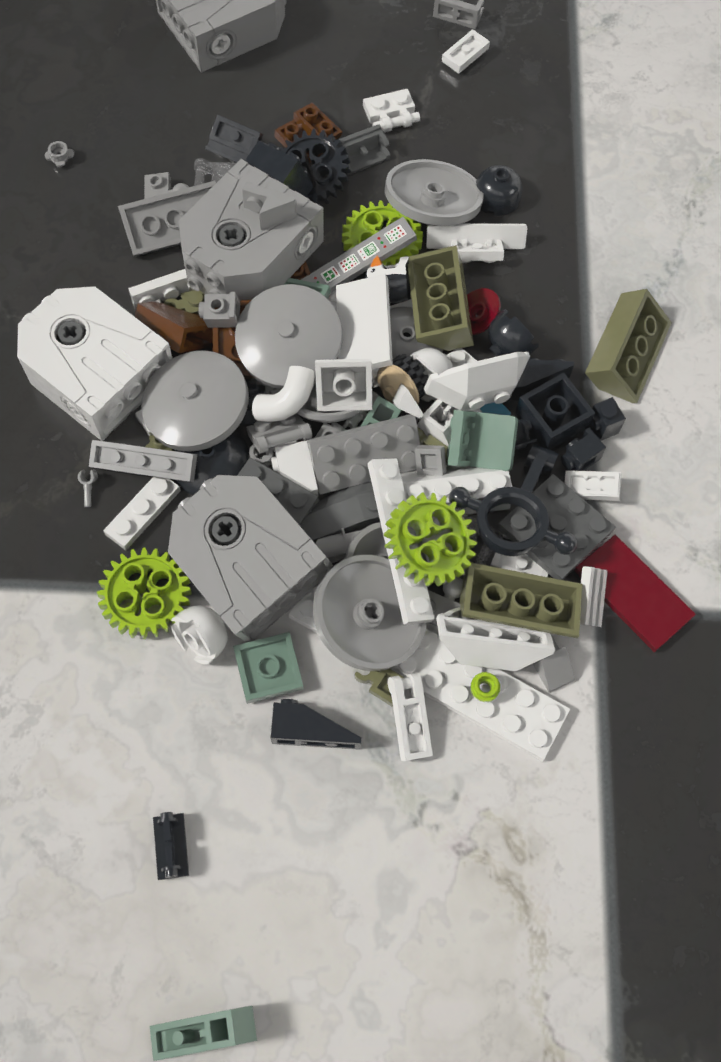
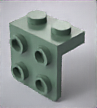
M454 410L450 421L451 440L447 448L448 465L510 471L513 467L518 426L517 417Z

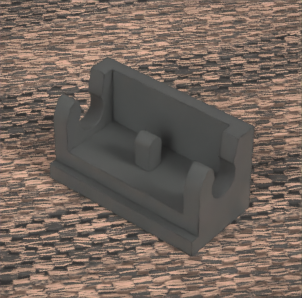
M380 124L340 139L343 147L346 148L351 162L348 164L351 172L347 173V176L390 160V153L386 148L390 144Z

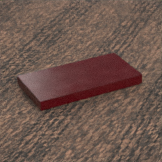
M616 534L574 570L580 578L582 577L583 566L607 570L604 602L654 653L696 615Z

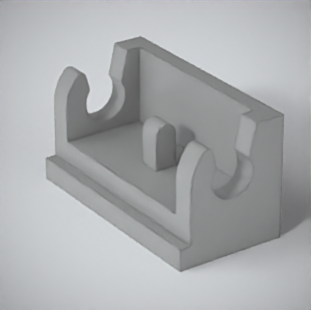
M435 0L433 17L476 29L483 14L484 7L482 5L484 0H479L477 5L460 0Z

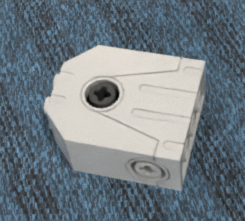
M96 287L56 289L18 323L17 357L31 385L101 441L108 437L130 413L142 404L143 393L150 378L162 365L173 359L167 341Z

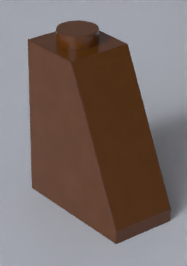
M156 301L137 304L135 318L167 341L170 349L183 353L213 347V327L208 328L200 316Z

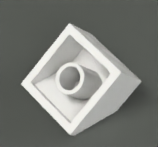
M371 359L315 360L317 411L372 410Z

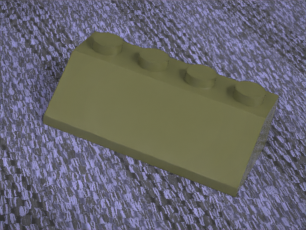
M457 245L410 256L408 270L417 342L447 351L473 346L464 270Z
M648 289L621 293L585 372L599 390L630 403L638 402L672 323Z
M471 563L463 576L460 596L462 617L578 638L583 584Z

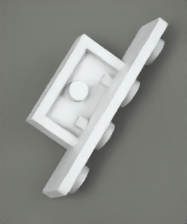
M428 224L426 246L428 249H442L457 245L462 263L470 261H484L487 263L503 261L504 249L525 248L527 225L458 224L437 226Z

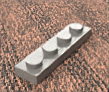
M92 440L89 467L194 482L197 454Z

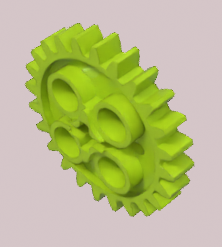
M382 200L379 201L378 206H375L372 202H369V208L360 205V212L353 210L352 217H347L346 224L343 225V250H350L382 230L384 221H388L387 227L401 217H404L415 232L417 240L382 261V264L385 266L396 265L399 263L400 257L418 255L419 249L422 247L423 237L421 223H416L415 220L404 216L393 208L390 203L384 206Z
M422 492L417 496V499L411 495L406 502L403 500L397 505L398 509L395 508L390 513L392 518L385 523L390 529L383 536L391 539V541L384 546L394 551L388 558H397L399 562L395 569L404 567L406 569L404 573L405 578L410 574H414V583L416 584L423 578L426 586L431 585L434 581L437 586L442 585L445 581L450 583L455 580V576L458 578L464 574L463 569L471 565L468 559H471L476 554L470 550L477 545L476 541L469 538L476 533L475 530L467 529V525L472 522L471 519L463 520L462 516L465 510L455 511L457 502L454 501L447 505L446 496L437 501L435 493L426 498V495ZM432 517L438 519L440 526L433 522ZM407 527L413 528L416 536L411 535ZM451 530V533L444 534L437 540H430L413 550L409 548L411 545L420 543L424 538L429 539L441 531ZM445 542L452 546L453 552L447 549ZM421 552L428 556L429 562L422 559Z
M146 548L142 549L141 555H137L134 549H132L131 557L128 559L125 555L121 554L122 562L118 564L111 561L114 568L113 571L104 570L103 573L107 580H99L98 582L104 589L97 591L98 597L104 599L98 602L99 608L104 610L102 613L104 619H110L109 624L112 628L119 625L118 631L122 635L129 629V635L133 639L137 632H140L143 639H146L149 631H152L153 635L158 637V629L160 628L168 633L169 628L167 624L169 622L175 623V621L171 620L184 610L181 606H190L189 599L184 597L192 594L190 587H186L190 584L189 578L184 576L185 573L180 567L178 568V564L174 559L169 562L170 556L168 552L159 557V552L156 548L151 555H148ZM150 570H152L153 572L151 573V575H150V577H149V580H148V578H147L148 572H149ZM134 573L141 574L140 578L136 581L128 580ZM160 579L169 580L163 587L155 586ZM124 600H133V603L129 607H120L121 603ZM141 606V614L139 616H136ZM151 606H161L157 613H148V609Z

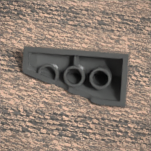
M372 482L339 489L320 500L308 514L301 528L316 544L318 539L341 533V528H344V532L347 534L361 531L369 525L380 522Z

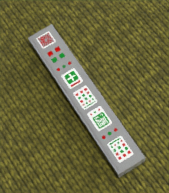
M401 217L302 280L329 285L332 293L336 290V285L348 283L366 272L377 255L382 262L417 240V236L405 218Z

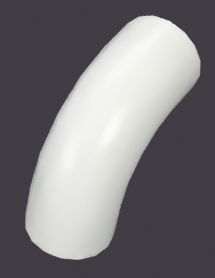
M290 366L286 383L280 392L272 395L259 394L254 398L252 404L254 418L257 421L274 422L285 420L296 414L308 401L314 385L316 372L302 366Z

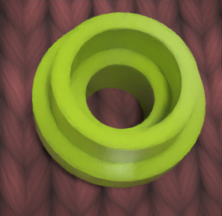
M479 673L472 679L470 685L471 693L481 702L493 701L500 692V682L491 673ZM488 684L490 691H481L480 685Z

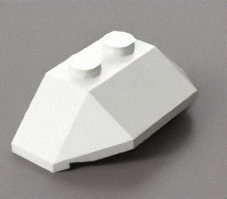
M514 352L460 365L442 373L431 374L424 390L426 394L458 410L468 408L476 410L488 403H503L510 398L530 358L529 352Z
M460 607L449 610L446 613H440L436 618L440 640L455 659L463 665L518 671L552 655L555 651L551 633L462 617Z

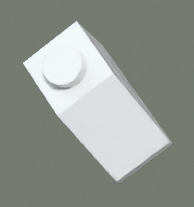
M307 441L275 446L276 457H271L273 471L318 496V488Z

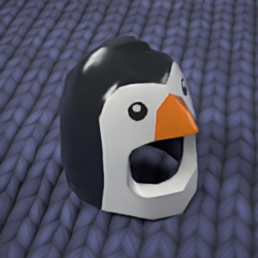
M377 255L373 259L371 266L366 270L365 278L386 274L389 286V305L408 301L406 265L409 264V257H400V261L396 265L385 266Z

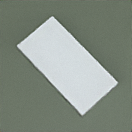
M386 274L336 285L337 314L343 334L342 347L338 359H371L372 370L393 365L389 286Z

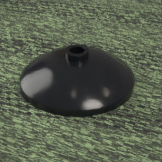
M234 431L225 440L207 449L199 451L172 449V451L197 454L194 482L175 479L174 481L182 490L190 495H194L200 490L201 485L206 480L217 475L237 476L250 458L246 442L239 433ZM205 450H212L210 454L203 453Z

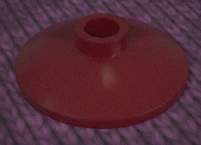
M481 288L467 294L472 335L486 331L500 312V299L491 289Z

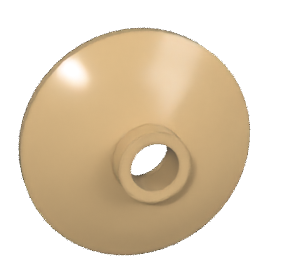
M396 365L379 368L377 381L387 401L393 404L398 388L403 384L409 390L417 405L419 404L417 387L403 369Z

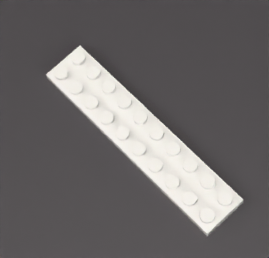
M312 590L293 607L289 613V618L318 634L313 617L315 595ZM426 629L423 640L414 654L399 665L390 668L404 678L408 674L419 673L425 696L541 762L545 759L570 711V708L500 669L460 664L440 640L439 635ZM482 672L495 675L500 682V692L490 702H481L471 693L470 685L472 679ZM488 684L480 685L481 691H490Z

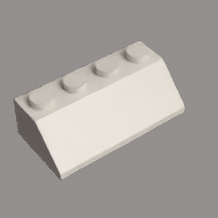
M446 466L447 472L443 476L417 475V470L401 473L406 499L411 495L417 499V496L424 492L426 498L435 493L437 501L446 496L447 505H450L449 493L456 487L466 488L470 492L471 497L480 501L487 494L498 488L512 487L509 471L471 466ZM511 504L498 505L491 511L510 509ZM466 507L464 508L465 513L463 515L476 514L477 512Z

